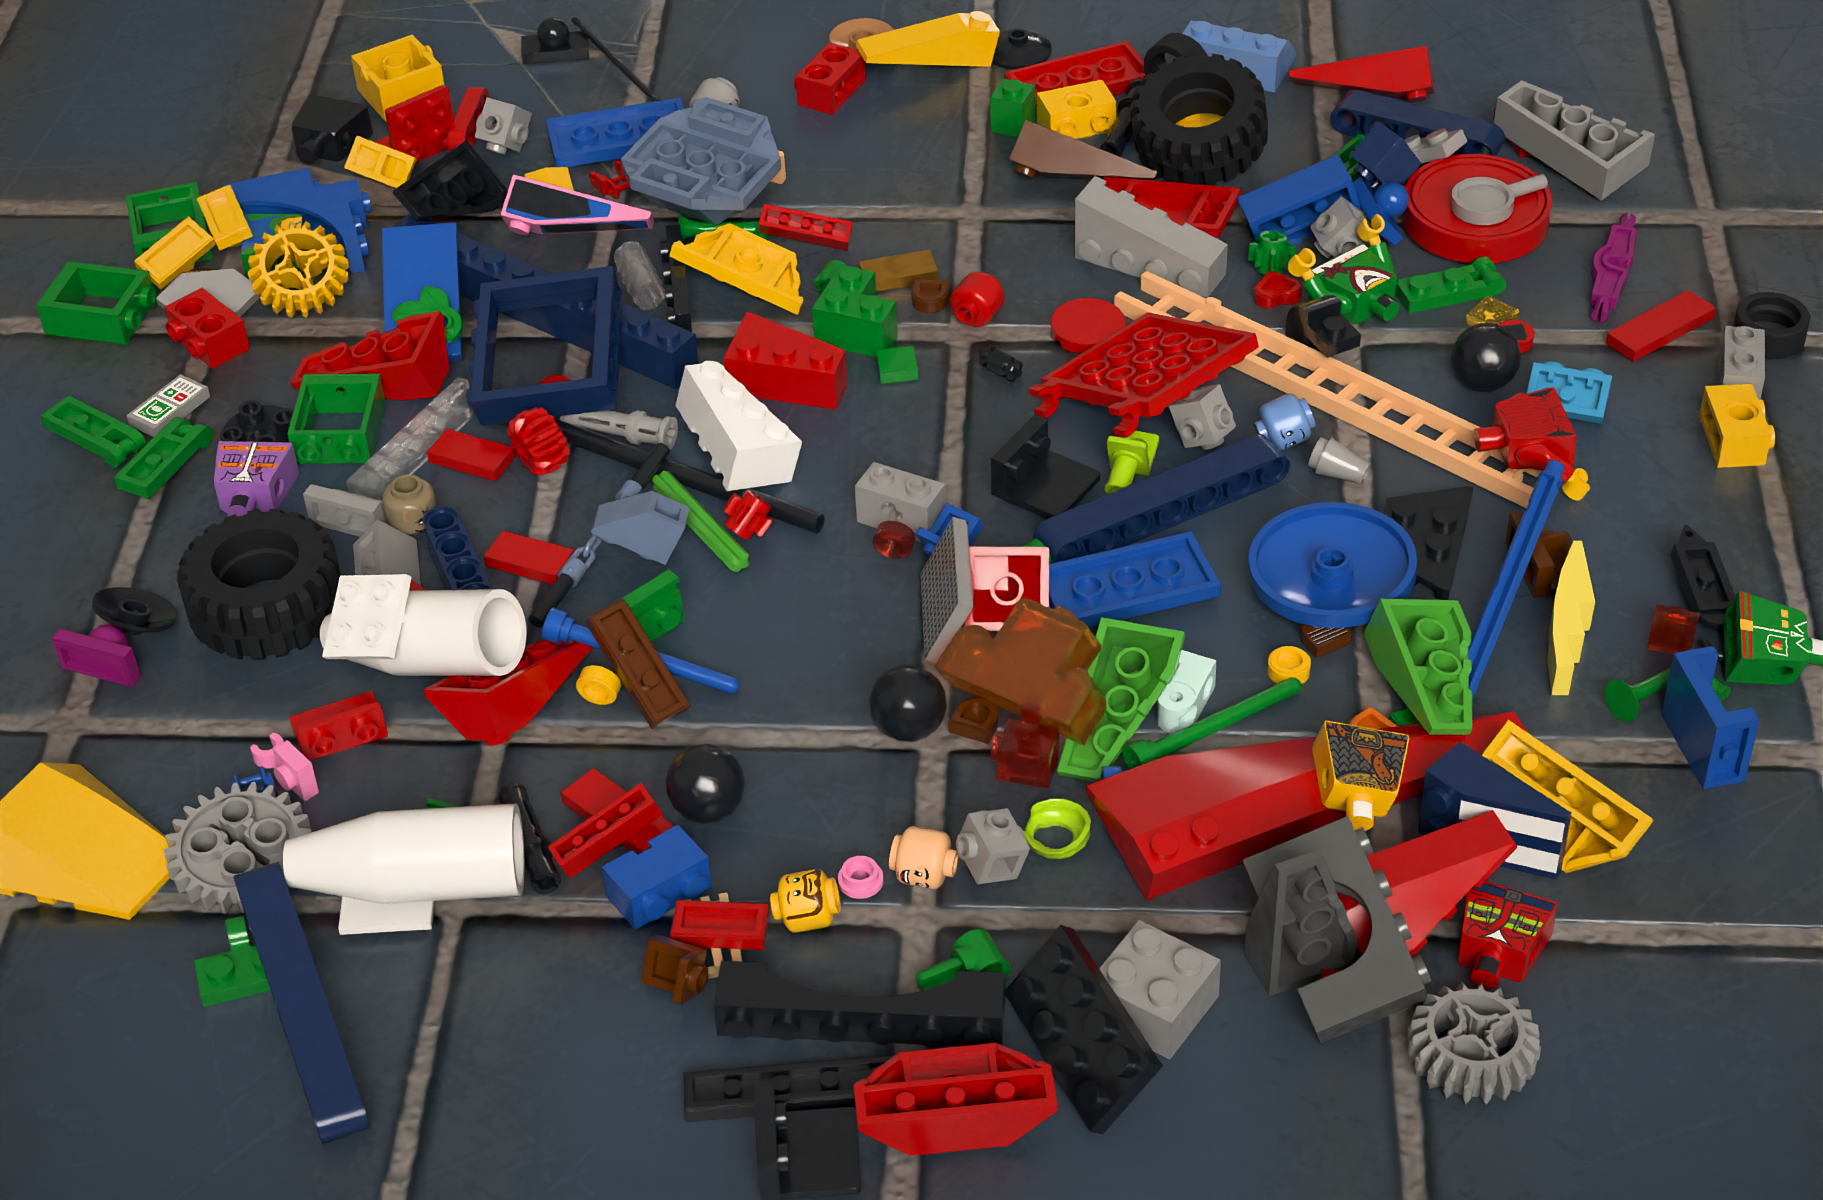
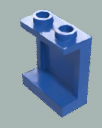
M1714 646L1690 649L1673 654L1661 714L1703 790L1745 782L1760 720L1752 707L1726 712L1712 688L1719 655Z

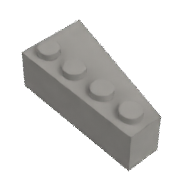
M1522 80L1497 98L1494 124L1503 130L1506 138L1601 201L1649 166L1655 138L1654 133L1644 129L1640 134L1626 128L1627 123L1613 118L1610 122L1593 115L1594 109L1582 104L1580 106H1570L1562 102V96Z
M1094 176L1075 198V258L1141 278L1144 272L1148 271L1199 296L1208 298L1226 275L1228 244L1186 222L1181 226L1171 221L1167 216V212L1157 207L1150 210L1136 203L1134 195L1124 190L1117 193L1105 186L1107 181Z

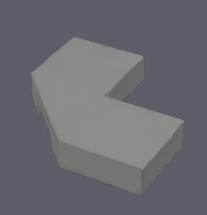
M234 268L181 273L156 297V301L159 306L165 309V306L200 288H204L237 316L241 317L261 295L254 294L252 281Z

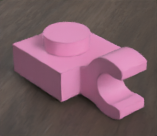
M272 733L269 735L272 749L261 750L255 744L250 746L255 764L266 769L274 768L275 777L284 790L289 791L292 789L304 802L319 794L312 763L288 740L284 742L279 734Z

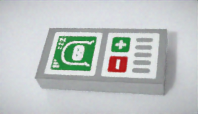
M182 374L178 375L126 415L129 426L155 437L174 417L184 418L210 398L208 386Z

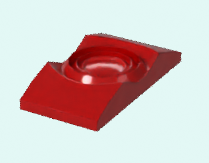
M1120 177L1103 178V180L1107 181L1105 186L1117 193L1124 190L1135 196L1134 201L1150 210L1157 207L1167 212V216L1171 221L1181 226L1186 222L1215 238L1220 237L1238 203L1237 198L1242 196L1241 188Z

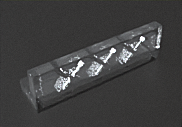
M461 377L455 379L346 480L348 492L383 501L382 494L385 488L395 478L401 475H412L428 460L427 451L446 429L458 432L474 416V411L468 408L466 392L469 388L468 380Z

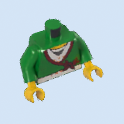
M1375 214L1371 219L1373 229L1368 226L1365 218L1357 229L1358 236L1362 240L1369 242L1371 247L1368 248L1365 244H1361L1312 270L1311 267L1315 264L1316 257L1308 248H1303L1298 255L1295 254L1288 262L1289 272L1296 277H1303L1304 282H1302V285L1308 293V301L1325 295L1336 296L1341 300L1340 313L1351 324H1359L1374 315L1379 316L1385 321H1390L1397 315L1400 304L1395 300V290L1398 285L1397 274L1386 242L1381 243L1379 234L1384 229L1385 222L1378 214Z

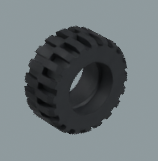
M1194 53L1193 57L1184 58V55L1174 58L1173 62L1168 65L1164 62L1157 66L1155 73H1149L1141 81L1142 86L1139 85L1134 92L1133 102L1130 105V115L1136 151L1142 164L1149 169L1157 171L1158 178L1161 179L1165 176L1166 182L1216 186V182L1224 180L1226 183L1234 179L1236 173L1240 172L1243 174L1252 166V161L1255 162L1260 157L1263 147L1267 144L1268 119L1264 88L1261 81L1256 78V74L1246 66L1243 68L1242 63L1235 59L1225 60L1223 55L1212 54V57L1204 56L1203 53ZM1212 113L1223 116L1219 121L1202 127H1184L1176 124L1183 118L1194 114Z
M259 509L247 511L246 515L237 517L234 514L228 516L219 525L213 523L205 529L202 537L197 535L188 546L189 550H185L179 562L177 582L190 628L193 629L194 635L200 642L220 654L226 651L227 655L231 658L242 660L244 656H250L252 660H265V656L276 655V658L286 656L289 650L295 648L301 650L309 646L310 640L314 637L320 638L322 621L327 615L332 613L339 578L342 576L333 540L329 533L323 530L322 526L310 518L306 520L305 516L293 511L289 514H284V511L281 509H270L269 512H260ZM277 580L264 586L245 588L261 581Z

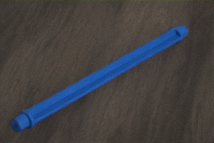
M1548 461L1544 471H1541L1538 475L1526 511L1522 515L1496 578L1494 588L1491 590L1471 638V644L1468 647V659L1472 660V671L1469 675V689L1472 691V700L1557 492L1562 485L1561 476L1565 468L1559 461Z

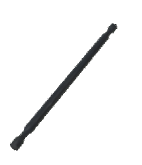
M577 17L571 19L646 96L652 99V102L661 101L585 25H582Z

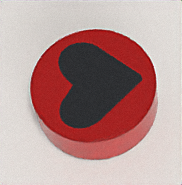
M1506 320L1499 324L1515 336L1520 345L1521 353L1527 352L1532 348L1535 332L1531 325L1521 320Z

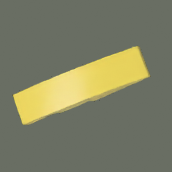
M1573 541L1561 569L1549 626L1547 656L1551 696L1569 695L1574 663H1579L1585 636L1584 631H1589L1591 626L1595 598L1582 541Z

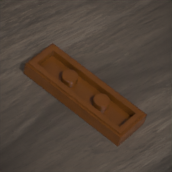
M624 598L587 617L585 623L651 729L689 709L691 705Z

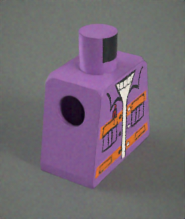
M219 441L214 487L220 510L227 513L228 516L236 514L238 517L246 515L247 511L259 509L260 512H269L270 509H279L299 475L293 443Z

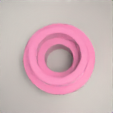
M867 856L849 858L844 862L838 873V886L845 895L856 899L875 895L880 891L884 882L881 868L872 858Z

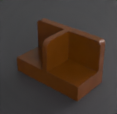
M1524 511L1512 512L1509 515L1506 536L1508 549ZM1552 530L1541 532L1523 576L1533 598L1556 595L1561 569L1571 548L1572 538L1568 532L1555 533Z

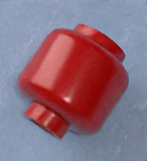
M971 272L952 291L949 298L950 307L953 314L962 323L973 327H983L1002 308L1005 301L1004 291L1000 282L994 276L983 272Z

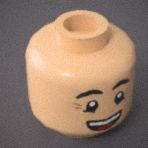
M910 826L902 835L897 834L894 837L889 857V869L895 871L896 878L902 884L936 890L944 883L946 876L954 877L959 855L957 850L951 849V840L947 833Z

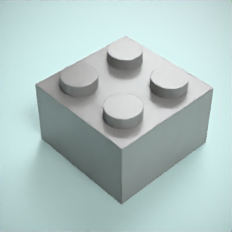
M1138 920L1099 968L1152 1050L1169 1060L1219 997L1220 959L1141 920Z

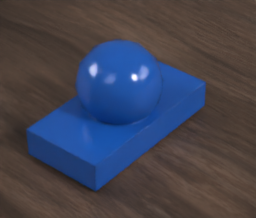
M1360 176L1353 182L1359 203L1370 223L1375 214L1380 215L1384 219L1385 226L1380 235L1391 245L1395 246L1404 236L1394 217L1402 215L1407 209L1409 194L1406 188L1397 182H1387L1375 190Z

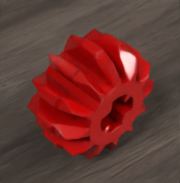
M534 407L529 411L525 410L516 415V418L509 421L507 434L511 439L510 445L514 448L516 456L520 458L523 466L528 468L532 474L543 476L548 472L552 473L568 461L570 450L566 444L567 438L563 435L561 427L555 422L554 416L549 415L547 410L542 407Z

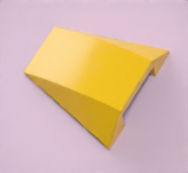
M40 762L0 801V894L14 897L16 892L35 895L38 902L54 905L60 900L73 903L75 909L131 920L170 879L166 867L167 861L164 856V849L169 848L165 835L80 764Z

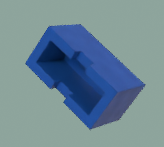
M679 825L649 840V849L637 855L631 850L601 867L606 897L635 930L650 921L661 918L666 912L676 907L677 900L696 898L712 887L708 856Z

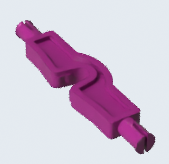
M1628 213L1621 215L1619 225H1612L1607 244L1599 248L1594 255L1591 276L1595 283L1590 305L1594 306L1591 317L1595 322L1598 320L1599 313H1601L1599 323L1607 320L1609 309H1616L1619 297L1626 286L1629 275L1627 269H1630L1632 266L1634 246L1638 229L1633 228L1636 217L1632 213L1628 222Z

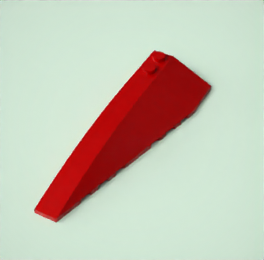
M1513 711L1472 717V731L1470 735H1429L1420 723L1378 729L1409 735L1400 787L1392 806L1423 794L1425 771L1459 742L1482 755L1508 720L1527 732L1516 713ZM1316 737L1165 756L1089 784L1085 788L1087 795L1146 901L1243 864V859L1346 817V811L1326 808L1322 804L1312 751Z

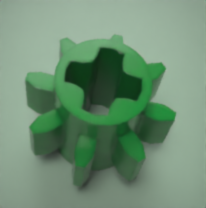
M1275 230L1263 231L1260 233V237H1255L1254 243L1249 244L1248 260L1255 261L1254 267L1263 275L1269 270L1282 274L1284 269H1288V262L1295 255L1296 246L1289 245V239H1287V235L1283 232Z

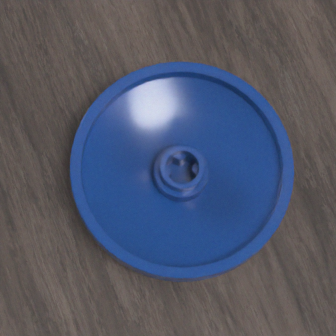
M1313 503L1299 506L1277 515L1258 531L1251 543L1248 554L1249 579L1259 599L1271 610L1289 620L1315 627H1352L1369 623L1380 599H1407L1416 581L1417 552L1411 537L1404 528L1395 520L1379 511L1351 503Z

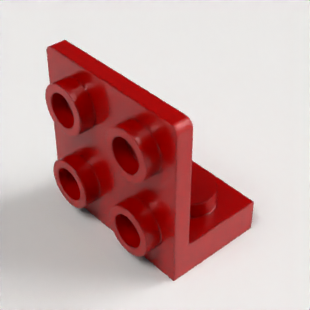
M445 85L438 86L385 110L389 135L377 140V144L417 158L416 163L448 149V134L454 117L449 89Z

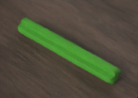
M662 471L659 475L655 474L653 476V489L657 493L689 506L686 524L731 571L739 572L742 568L746 569L749 566V553L669 471Z

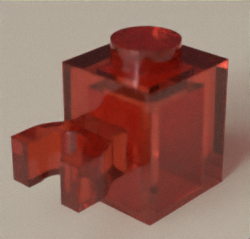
M1023 704L1021 721L1008 718L1003 734L995 735L991 760L997 761V780L1049 789L1059 760V727L1040 724L1041 707Z

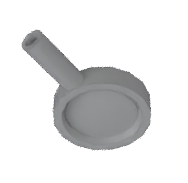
M1544 174L1509 185L1490 177L1467 178L1457 183L1452 189L1451 210L1461 220L1474 225L1488 226L1499 224L1507 220L1513 213L1514 198L1544 189L1548 186V181Z

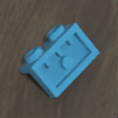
M1552 361L1544 362L1543 364L1534 362L1527 394L1554 387L1569 419L1603 424L1606 405L1611 391L1612 376L1593 368L1577 370L1566 368L1564 365Z

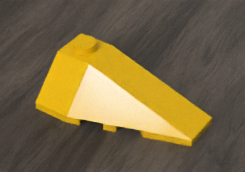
M974 11L971 14L957 13L858 39L856 47L866 63L991 67L1000 31L989 14Z

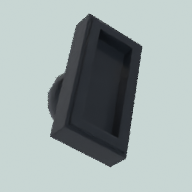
M550 17L544 19L537 29V35L521 36L523 64L588 59V37L582 31L570 32L567 24L560 18Z

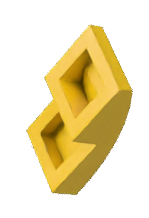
M356 136L344 168L397 188L409 180L417 158Z

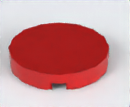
M1080 298L1068 301L1056 308L1051 316V337L1054 341L1060 342V347L1076 354L1083 353L1125 327V316L1120 308L1108 301L1096 298Z

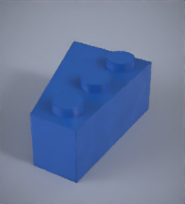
M1338 154L1237 198L1246 225L1254 241L1255 237H1260L1261 232L1275 230L1285 233L1287 239H1289V244L1302 243L1303 238L1315 236L1310 226L1341 196L1362 211L1352 178Z

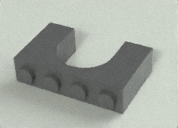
M1349 816L1243 859L1247 873L1259 898L1274 864L1319 850L1336 885L1337 894L1347 896L1356 901L1366 910L1372 920L1371 939L1366 951L1359 960L1342 971L1298 988L1320 1043L1425 1001L1427 993L1424 985L1432 982L1421 955L1412 958L1405 941L1412 939V936L1402 913L1398 912L1392 915L1386 898L1393 896L1383 870L1380 869L1373 872L1366 857L1374 853L1363 827L1354 830Z

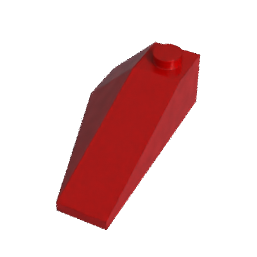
M543 639L525 646L520 662L514 670L506 675L448 676L425 688V697L467 740L485 741L487 745H499L509 741L512 733L527 726L593 647L570 640L569 643L561 641L560 644H556Z
M1493 810L1366 856L1373 872L1382 869L1389 883L1393 896L1386 898L1392 915L1401 912L1406 921L1412 939L1405 941L1411 957L1428 943L1425 937L1442 919L1448 921L1458 911L1456 908L1457 903L1472 888L1481 887L1518 848ZM1338 894L1346 909L1347 918L1357 935L1356 946L1363 955L1371 939L1372 920L1360 904L1347 896Z

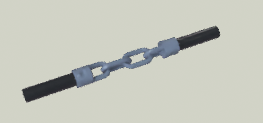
M658 443L631 480H627L617 492L615 500L642 494L645 486L670 454V449L667 445ZM593 534L585 546L577 548L571 557L568 558L559 570L557 580L528 619L532 625L538 628L543 627L552 607L556 608L570 588L577 586L595 560V551L603 541L599 536ZM581 553L583 558L587 559L585 563L577 558Z

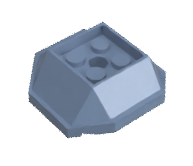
M708 97L693 103L692 108L677 110L659 118L621 158L622 170L630 188L640 192L651 204L678 213L680 210L681 214L715 225H719L735 210H745L781 170L780 155L771 133L767 116Z

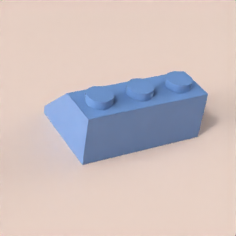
M1191 20L1182 33L1197 41L1208 56L1212 57V54L1223 55L1225 60L1232 58L1242 63L1243 68L1245 66L1256 74V78L1261 81L1264 90L1269 92H1276L1297 56V51L1288 40L1276 38L1270 34L1261 35L1246 32L1235 27L1226 28L1212 25L1206 21Z

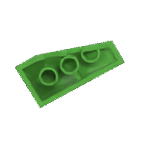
M1380 599L1363 633L1375 665L1429 735H1470L1472 731V691L1469 689V675L1472 671V660L1468 659V647L1471 644V630L1459 601Z
M1101 617L1057 769L1058 775L1092 782L1101 780L1102 766H1112L1121 754L1123 747L1130 741L1175 675L1186 636L1184 631Z

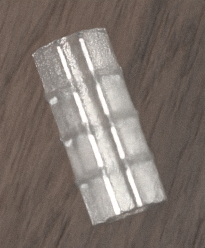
M633 241L623 243L614 253V262L617 266V272L622 276V283L626 285L627 293L631 295L634 303L640 309H654L664 301L666 295L662 279L658 277L657 269L653 267L652 260L648 257L644 247L638 242Z

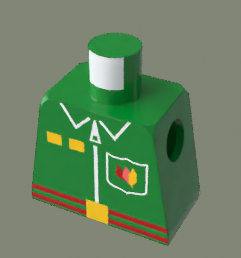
M1739 591L1723 615L1726 682L1791 685L1795 683L1807 664L1823 667V640L1808 638L1807 616L1802 611L1746 592Z

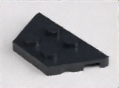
M1471 486L1390 497L1386 500L1383 514L1395 520L1404 528L1416 548L1417 575L1414 587L1419 581L1436 590L1435 598L1438 600H1449L1472 502L1474 487Z

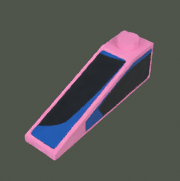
M517 175L512 177L501 212V216L505 224L508 225V229L521 235H529V232L554 234L653 229L654 219L650 211Z

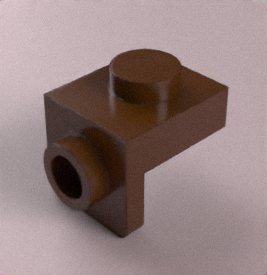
M658 934L648 939L641 983L673 992L672 1002L680 1005L700 994L706 985L708 967L704 965L707 949Z

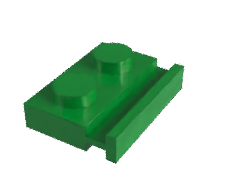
M669 569L623 597L651 642L684 622L681 591L676 587V584L679 583V577Z

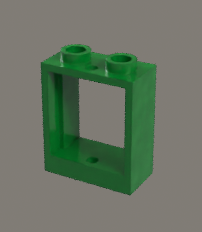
M197 182L126 195L137 258L174 229L170 228L144 233L143 227L184 220L189 216L190 218H195L196 223L208 233L206 219L197 201V198L200 197ZM166 195L167 198H166V199H160V196ZM212 249L195 262L213 259Z
M68 261L39 300L36 307L45 335L126 345L135 331L140 328L141 322L149 310L155 306L157 291L152 285L149 271ZM87 295L120 299L114 309L81 305Z
M304 374L287 433L289 443H293L297 464L372 463L386 405L380 374ZM338 388H344L345 391H340ZM364 413L360 430H313L317 414Z

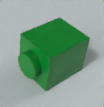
M1002 79L990 96L991 132L1018 137L1025 119L1034 123L1035 85L1022 83L1015 79Z

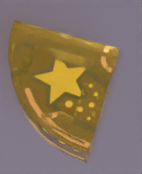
M1486 296L1467 313L1466 325L1474 326L1479 323L1499 325L1506 320H1518L1519 309Z

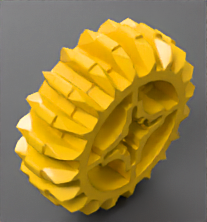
M290 221L289 229L283 231L276 224L274 228L276 235L271 236L264 232L262 236L264 244L254 243L253 250L255 255L249 256L248 262L251 269L248 271L249 280L253 282V292L256 295H261L260 300L264 306L272 304V309L276 314L286 308L287 316L290 318L295 315L296 311H301L302 316L307 319L309 309L313 308L317 313L321 314L323 312L322 304L326 303L334 306V295L343 296L344 287L342 284L348 283L349 275L346 270L349 268V262L344 257L345 249L343 245L337 244L336 236L333 233L325 236V230L321 225L311 231L310 223L307 221L302 225V228H296L295 223ZM284 254V260L275 266V270L270 271L273 263ZM292 261L295 262L297 268H300V270L304 272L305 278H303L301 272L297 271V269L293 266ZM328 267L321 281L313 285L314 278L322 274V269Z

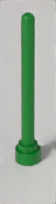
M1289 678L1156 742L1139 739L1126 745L1122 749L1124 764L1130 770L1174 753L1299 693L1301 682L1297 678Z

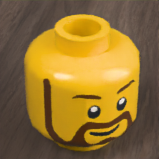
M821 869L783 875L778 883V892L770 894L774 919H783L785 926L792 933L828 927L833 923L834 914L841 912L836 880L834 877L828 878Z

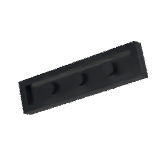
M680 224L666 226L667 240L660 241L668 322L692 332L685 264L669 257L674 242H682Z

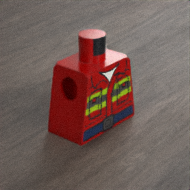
M1486 881L1481 887L1472 888L1467 893L1458 962L1462 966L1472 969L1470 975L1472 982L1476 986L1482 982L1484 989L1489 990L1498 986L1501 977L1515 982L1525 980L1552 936L1558 902Z

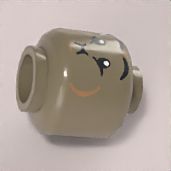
M401 475L395 478L382 494L388 525L407 535H417L425 531L424 515L429 510L437 507L434 489L427 480L415 475Z

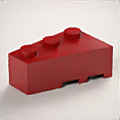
M746 312L724 356L725 370L743 384L755 398L837 410L848 386L844 349L750 312Z

